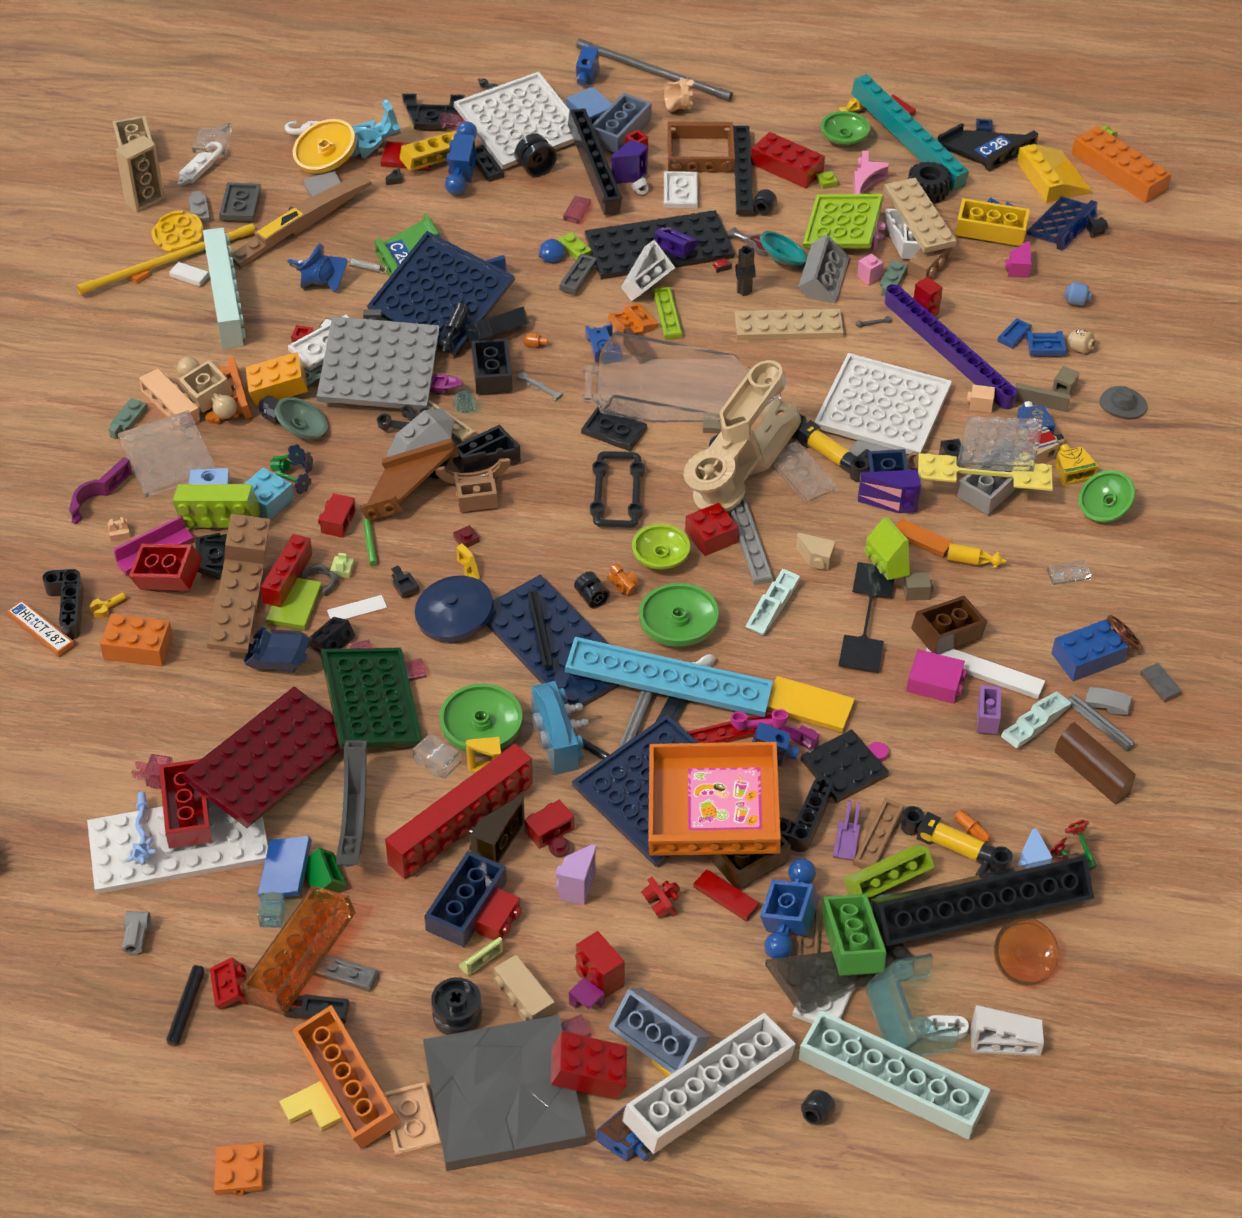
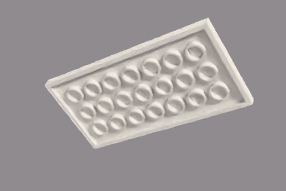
M208 799L212 842L169 849L165 835L163 806L147 809L141 825L147 835L146 841L149 838L153 840L150 846L156 850V853L151 854L150 859L145 860L144 865H141L136 860L130 862L126 860L132 855V845L134 843L139 844L140 834L135 827L139 811L87 820L96 894H102L265 863L268 850L263 816L249 828H245Z

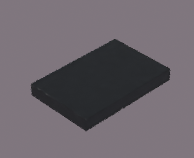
M598 406L581 428V434L631 452L646 431L647 424Z

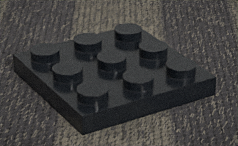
M852 729L801 755L802 763L815 778L823 776L832 781L831 797L836 803L888 777L889 773Z

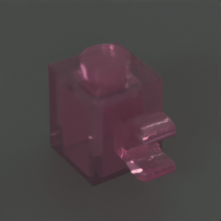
M151 754L148 764L136 761V769L141 770H132L133 778L141 779L144 777L146 786L161 789L159 765L173 763L172 757Z

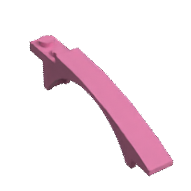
M862 151V157H858V167L861 168H858V171H854L853 194H863L872 185L887 179L888 163L870 162L869 151ZM879 220L871 244L873 251H877L878 240L884 241V234L878 232V229L885 230L886 224Z

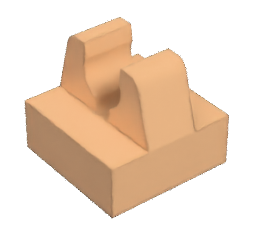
M120 517L118 521L110 519L107 522L111 541L130 538L127 519Z

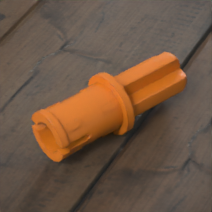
M963 809L956 813L954 820L964 827L968 835L972 834L976 839L987 844L991 841L990 834L980 826L978 820L971 818Z

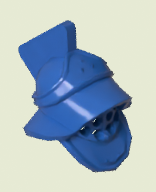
M322 244L316 246L306 261H297L290 258L287 260L290 266L301 272V288L312 284L315 286L328 284L333 292L338 290L348 263L347 259L343 257L325 256L324 245Z

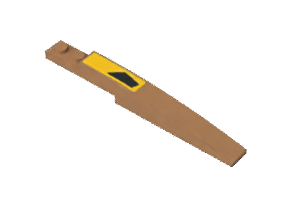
M359 174L291 208L255 231V238L232 253L233 263L242 268L290 234L296 237L370 186L372 182Z

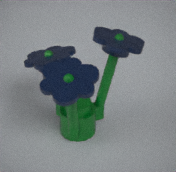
M296 444L289 446V454L273 456L270 461V468L276 475L295 482L296 492L302 494L303 491L306 492L308 490V486L312 482L307 473L312 471L313 457L310 452L305 453ZM290 465H302L306 473L304 475L300 474L295 478L283 472L288 471Z

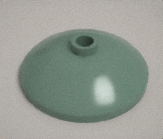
M287 397L281 399L275 407L276 417L282 427L299 438L318 439L327 431L328 424L325 416L319 409L305 400Z

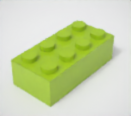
M178 484L172 500L178 517L182 516L184 519L185 528H228L231 514L259 517L261 513L252 484Z

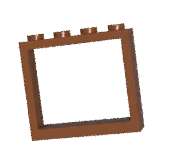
M667 121L668 171L734 172L733 122ZM672 139H727L728 157H673Z

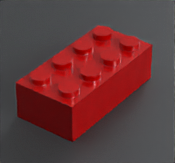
M770 131L751 148V165L805 189L816 180L817 174L824 172V155Z
M201 759L159 765L165 835L169 849L212 842L208 798L182 779L183 773Z

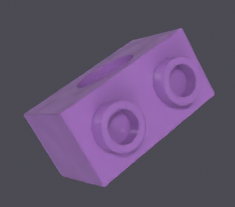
M980 685L977 701V732L997 734L1001 718V687Z

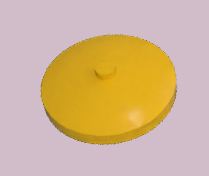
M327 119L317 122L303 131L296 140L293 147L294 160L300 169L308 173L318 174L331 171L346 162L354 152L357 144L356 133L352 126L344 120Z

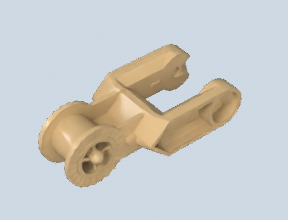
M766 360L755 364L719 411L721 428L719 435L708 449L695 454L686 464L683 474L687 486L694 491L693 499L698 509L701 510L716 503H720L726 512L735 508L744 497L746 488L744 481L746 478L768 470L799 427L801 416L796 404L790 405L780 399L769 403L772 397L780 394L787 384L786 376L780 363ZM764 410L762 421L753 431V423Z

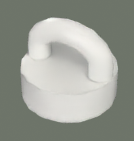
M642 177L631 185L632 190L636 191L639 195L646 194L648 191L647 180L645 177ZM643 186L644 190L640 191L639 188Z

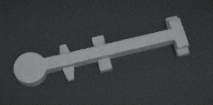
M524 372L518 374L520 381L528 382L527 386L533 385L536 391L540 389L553 396L552 400L554 402L563 395L561 392L556 393L545 387L542 382L538 383L535 379L529 378Z

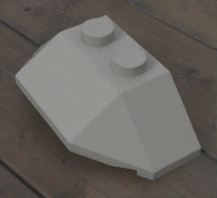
M442 408L424 410L396 433L386 456L390 457L452 438L454 419Z

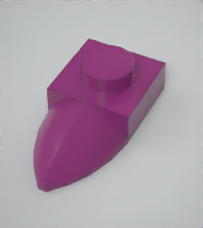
M434 373L430 392L446 393L447 389L463 385V382L453 375Z
M788 725L780 728L782 731L790 734L791 740L809 750L819 745L820 734L816 733L813 729L803 725L800 728Z

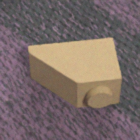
M798 532L796 549L809 566L828 571L834 556L835 541Z

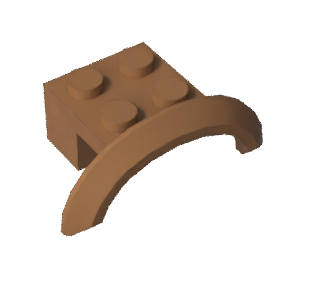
M499 459L491 468L473 473L452 472L445 466L438 467L435 472L443 481L456 485L460 512L498 508L494 479L508 469L510 459Z

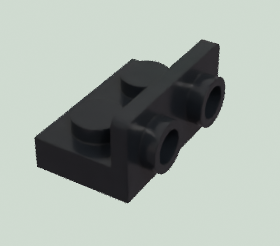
M332 617L310 636L312 641L309 646L321 650L341 649L356 635L349 620Z

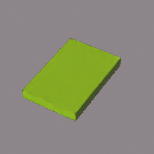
M298 578L281 608L271 606L266 618L267 624L305 630L321 591L322 582Z

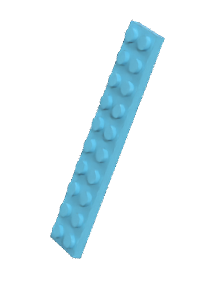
M579 637L574 638L565 666L566 673L765 717L773 683L771 680Z

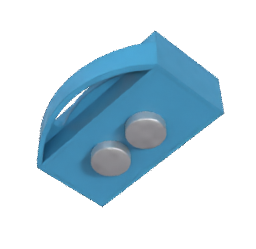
M555 681L531 686L533 725L536 732L539 731L541 748L546 750L554 775L579 770L578 761L583 760L581 750L583 741L581 735L576 736L575 732L581 727H587L589 721L588 719H582L581 721L570 720L569 716L571 713L583 710L582 703L575 705L564 704L563 700H566L565 691L563 688L558 689Z

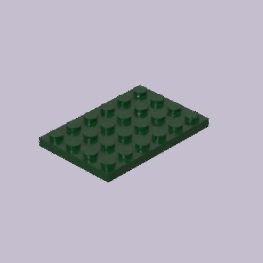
M401 647L321 650V659L340 749H344L346 740L367 741V748L422 746L423 739Z

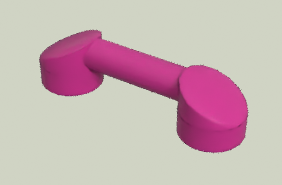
M776 709L772 712V719L747 720V715L744 712L738 711L731 714V724L736 729L742 731L747 728H757L759 722L774 728H781L788 722V712L784 709Z

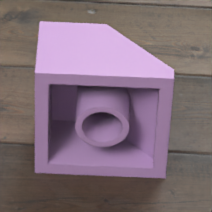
M589 845L566 856L562 865H558L556 871V878H558L556 890H559L560 900L581 905L585 904L596 872V845Z

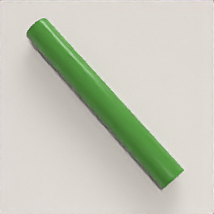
M364 519L363 527L369 564L375 566L377 565L371 522L370 519Z

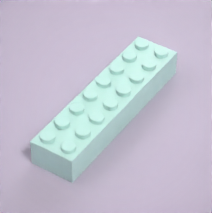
M224 228L203 230L222 349L244 346L243 339L246 338L245 329L241 328L244 327L229 235L224 233Z
M821 1010L800 1045V1061L968 1140L988 1102L990 1088Z

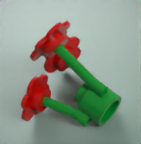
M1079 820L1069 824L1065 829V833L1078 834L1085 851L1081 854L1087 856L1090 871L1097 867L1098 864L1090 853L1082 833L1087 828V825H1089V821ZM1065 837L1055 844L1050 854L1056 853L1058 855L1061 853L1063 856L1069 855L1064 850L1066 847L1064 843L1067 838Z

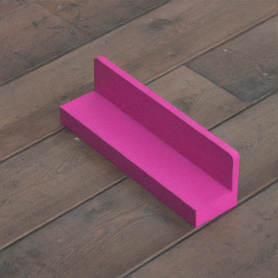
M179 516L114 548L116 564L125 576H128L141 544L194 543V537L185 528L183 517Z

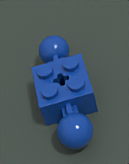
M469 121L460 123L456 133H454L453 140H450L451 152L447 154V163H449L448 174L451 175L445 180V188L452 195H460L466 189V182H472L477 158L475 146L477 128Z
M805 858L796 859L790 864L788 875L792 882L771 881L760 914L766 931L774 932L766 938L764 950L768 957L776 961L786 959L792 952L793 944L789 934L808 936L819 902V896L814 884H811L816 877V868L810 860Z

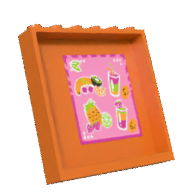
M777 742L650 744L649 856L780 853Z

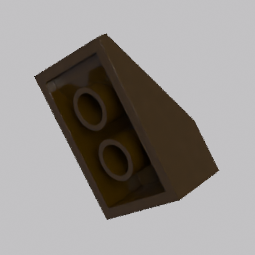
M519 796L480 819L478 824L473 826L469 832V850L499 863L524 825V797Z

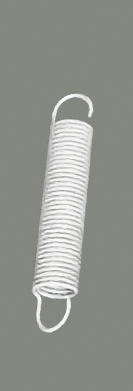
M351 259L349 264L353 267L380 272L381 265L357 259Z

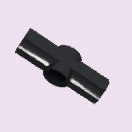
M746 245L739 249L738 264L735 265L736 290L742 296H748L752 292L753 278L756 276L754 264L755 251L754 248Z

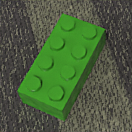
M867 894L823 897L821 918L839 976L883 973L886 950Z

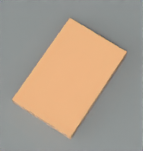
M426 1082L384 1092L402 1122L389 1131L396 1158L442 1146Z

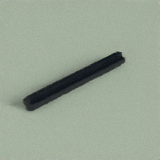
M536 590L529 591L528 599L542 666L544 670H552L554 663L539 593Z

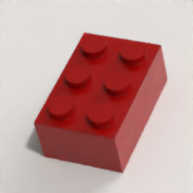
M141 544L129 578L139 589L190 591L202 556L192 544Z
M561 1031L552 1046L551 1085L617 1100L627 1086V1046Z

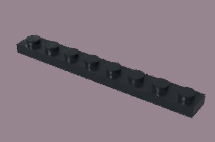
M733 126L736 215H753L749 126Z

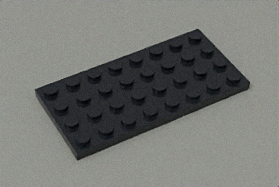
M716 210L585 230V238L589 248L592 250V257L597 258L596 268L601 280L627 276L644 247L655 240V232L661 228L670 227L699 241L698 245L684 259L662 249L675 268L715 262L724 258L726 260L734 259L735 253Z

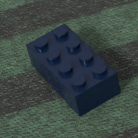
M467 851L424 916L426 931L465 948L476 930V918L495 889L499 888L502 890L506 884V867Z

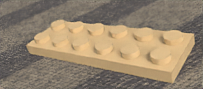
M916 178L884 184L885 193L924 253L956 246L957 241Z
M840 309L734 311L737 340L843 338Z

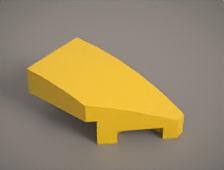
M461 543L456 547L457 561L464 566V575L480 580L473 554Z

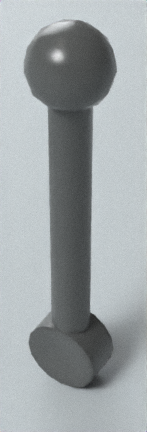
M886 316L884 319L864 322L859 320L856 322V326L862 327V325L881 322L891 323V317Z

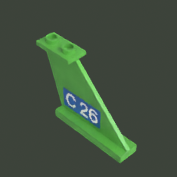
M426 213L423 214V220L384 242L381 238L374 240L376 255L384 268H387L386 271L389 277L426 231L441 238L439 230L435 229L433 220L429 219Z

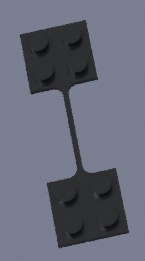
M857 563L852 592L869 596L865 626L861 636L844 634L838 666L878 673L884 641L870 639L867 637L866 632L872 599L876 596L891 598L894 579L887 580L873 564Z

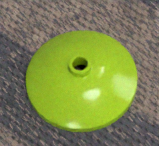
M653 524L642 528L635 534L632 540V552L641 564L649 568L670 569L680 565L687 559L690 553V541L687 535L675 526Z

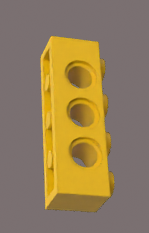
M456 131L403 145L401 147L400 160L409 171L447 161V154L451 152L450 140H453Z

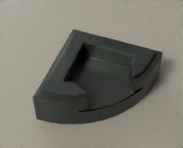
M400 168L393 170L391 174L386 176V185L402 183Z

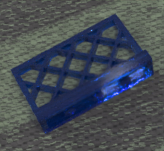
M1061 196L1027 230V235L1056 243L1057 249L1064 250L1086 228L1088 217L1094 219L1097 216V201L1091 200L1086 204Z

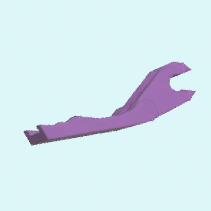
M848 800L845 821H839L833 853L834 858L852 861L855 859L860 824H857L861 802H857L854 823L848 822L851 800Z

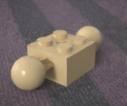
M184 357L178 362L177 372L180 375L179 381L184 393L188 395L193 403L198 405L202 413L213 407L214 413L222 419L230 418L235 414L237 405L235 400L230 397L234 393L229 381L210 360L200 365L195 358Z

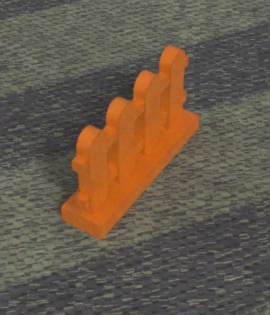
M234 357L227 358L228 366H219V370L228 379L232 390L235 389L233 391L234 394L230 397L235 402L239 401L236 403L237 410L233 416L237 418L239 414L243 413L245 420L253 418ZM213 407L207 410L211 411L205 416L208 423L216 422V424H219L221 420H224L214 413Z

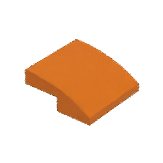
M640 303L625 305L624 311L613 312L608 315V320L612 322V325L622 335L623 329L628 327L636 335L645 334L658 326L657 321Z

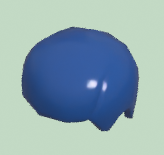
M549 239L540 245L538 256L542 257L544 262L558 263L564 258L566 250L558 240Z

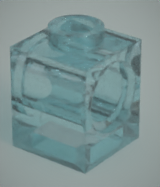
M261 893L258 909L260 927L282 928L285 911L283 893Z

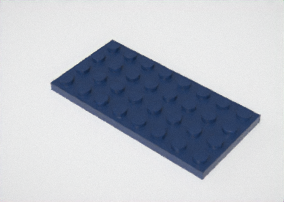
M541 574L493 600L494 610L491 619L487 623V627L542 684L555 681L558 689L563 688L566 700H563L564 704L575 705L582 703L584 707L620 686L619 684L565 672V666L575 637L606 644L609 643ZM536 590L539 593L554 663L552 670H544L542 666L528 599L529 591Z

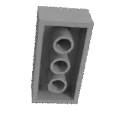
M1003 441L973 469L1012 472L1013 462L1034 463L1035 459ZM967 474L959 482L957 497L989 515L1017 488H1014V479L1012 477Z

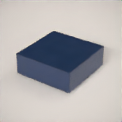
M976 119L975 131L992 132V120Z

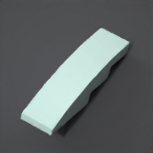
M782 569L776 581H773L766 595H762L745 626L746 629L764 636L791 597L800 581V576Z
M1056 691L1033 704L1031 710L1018 717L1016 724L1005 729L1001 737L1017 749L1058 719L1072 703Z

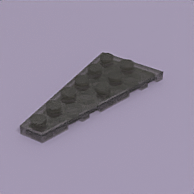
M903 943L891 946L884 945L886 957L883 973L839 976L832 951L768 959L765 962V966L799 1014L803 1016L816 1010L818 1007H822L845 996L849 992H854L912 964L914 958Z

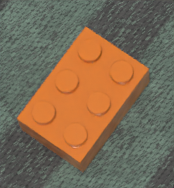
M111 614L100 642L103 659L162 667L173 638L171 623L169 620Z

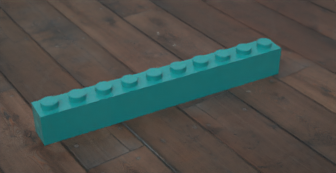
M868 74L854 79L851 94L921 162H936L946 167L951 173L949 186L951 191L965 186L969 170Z

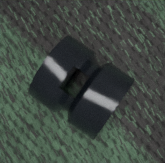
M592 571L583 573L574 583V588L590 608H598L609 599V590Z

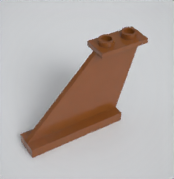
M452 438L383 458L382 465L385 470L368 503L360 505V510L365 518L372 521L402 512L403 508L400 503L445 460L459 456V451Z

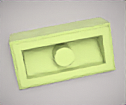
M499 937L485 945L460 963L459 967L467 976L472 975L503 952L502 938Z

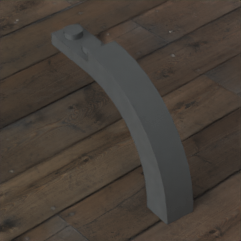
M346 740L344 746L343 811L336 864H342L346 867L359 865L360 854H362L366 807L367 741Z

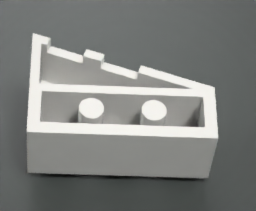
M978 1005L975 1006L970 1027L972 1053L1041 1056L1044 1046L1042 1020Z

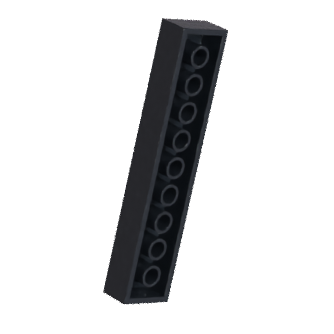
M1073 853L871 899V905L883 944L891 946L1093 899L1094 893L1087 856Z

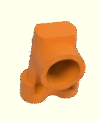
M615 563L610 568L607 579L612 584H615L618 592H624L629 596L634 592L635 587L638 586V578L633 572L626 574L623 571L624 569L618 563Z

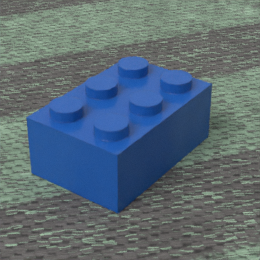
M1105 619L1056 637L1051 654L1072 681H1076L1124 663L1128 646L1121 640L1118 633L1111 629V625Z

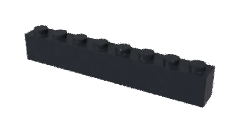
M585 108L569 110L568 127L604 215L620 213L622 197Z

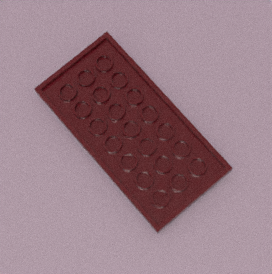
M294 686L185 771L182 779L245 828H249L342 750L339 748L333 715Z

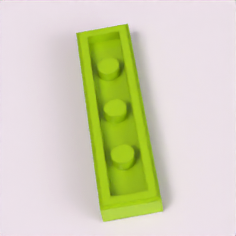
M654 288L653 296L664 340L682 338V331L671 288Z

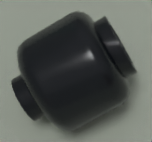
M768 189L759 191L753 200L754 209L764 215L772 212L777 204L776 195Z
M823 1090L811 1091L801 1104V1112L804 1119L810 1124L815 1125L826 1123L835 1110L834 1099Z

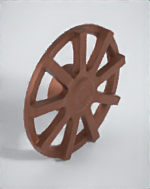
M1108 615L1106 621L1112 625L1111 629L1119 633L1121 640H1126L1132 649L1136 648L1139 650L1141 643L1131 629L1117 617Z

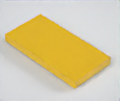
M777 676L770 692L766 711L771 712L776 709H784L788 712V717L843 733L855 698Z

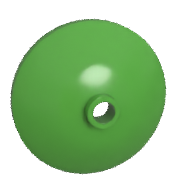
M838 111L823 118L821 132L831 142L840 145H852L863 141L869 135L870 125L863 116L857 113Z
M1106 470L1090 477L1082 486L1079 493V506L1084 515L1092 521L1100 523L1115 521L1131 509L1136 496L1135 486L1132 480L1120 471Z

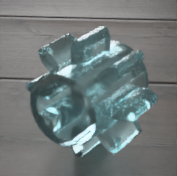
M464 390L455 394L453 407H457V411L468 413L474 410L476 397H472V392Z

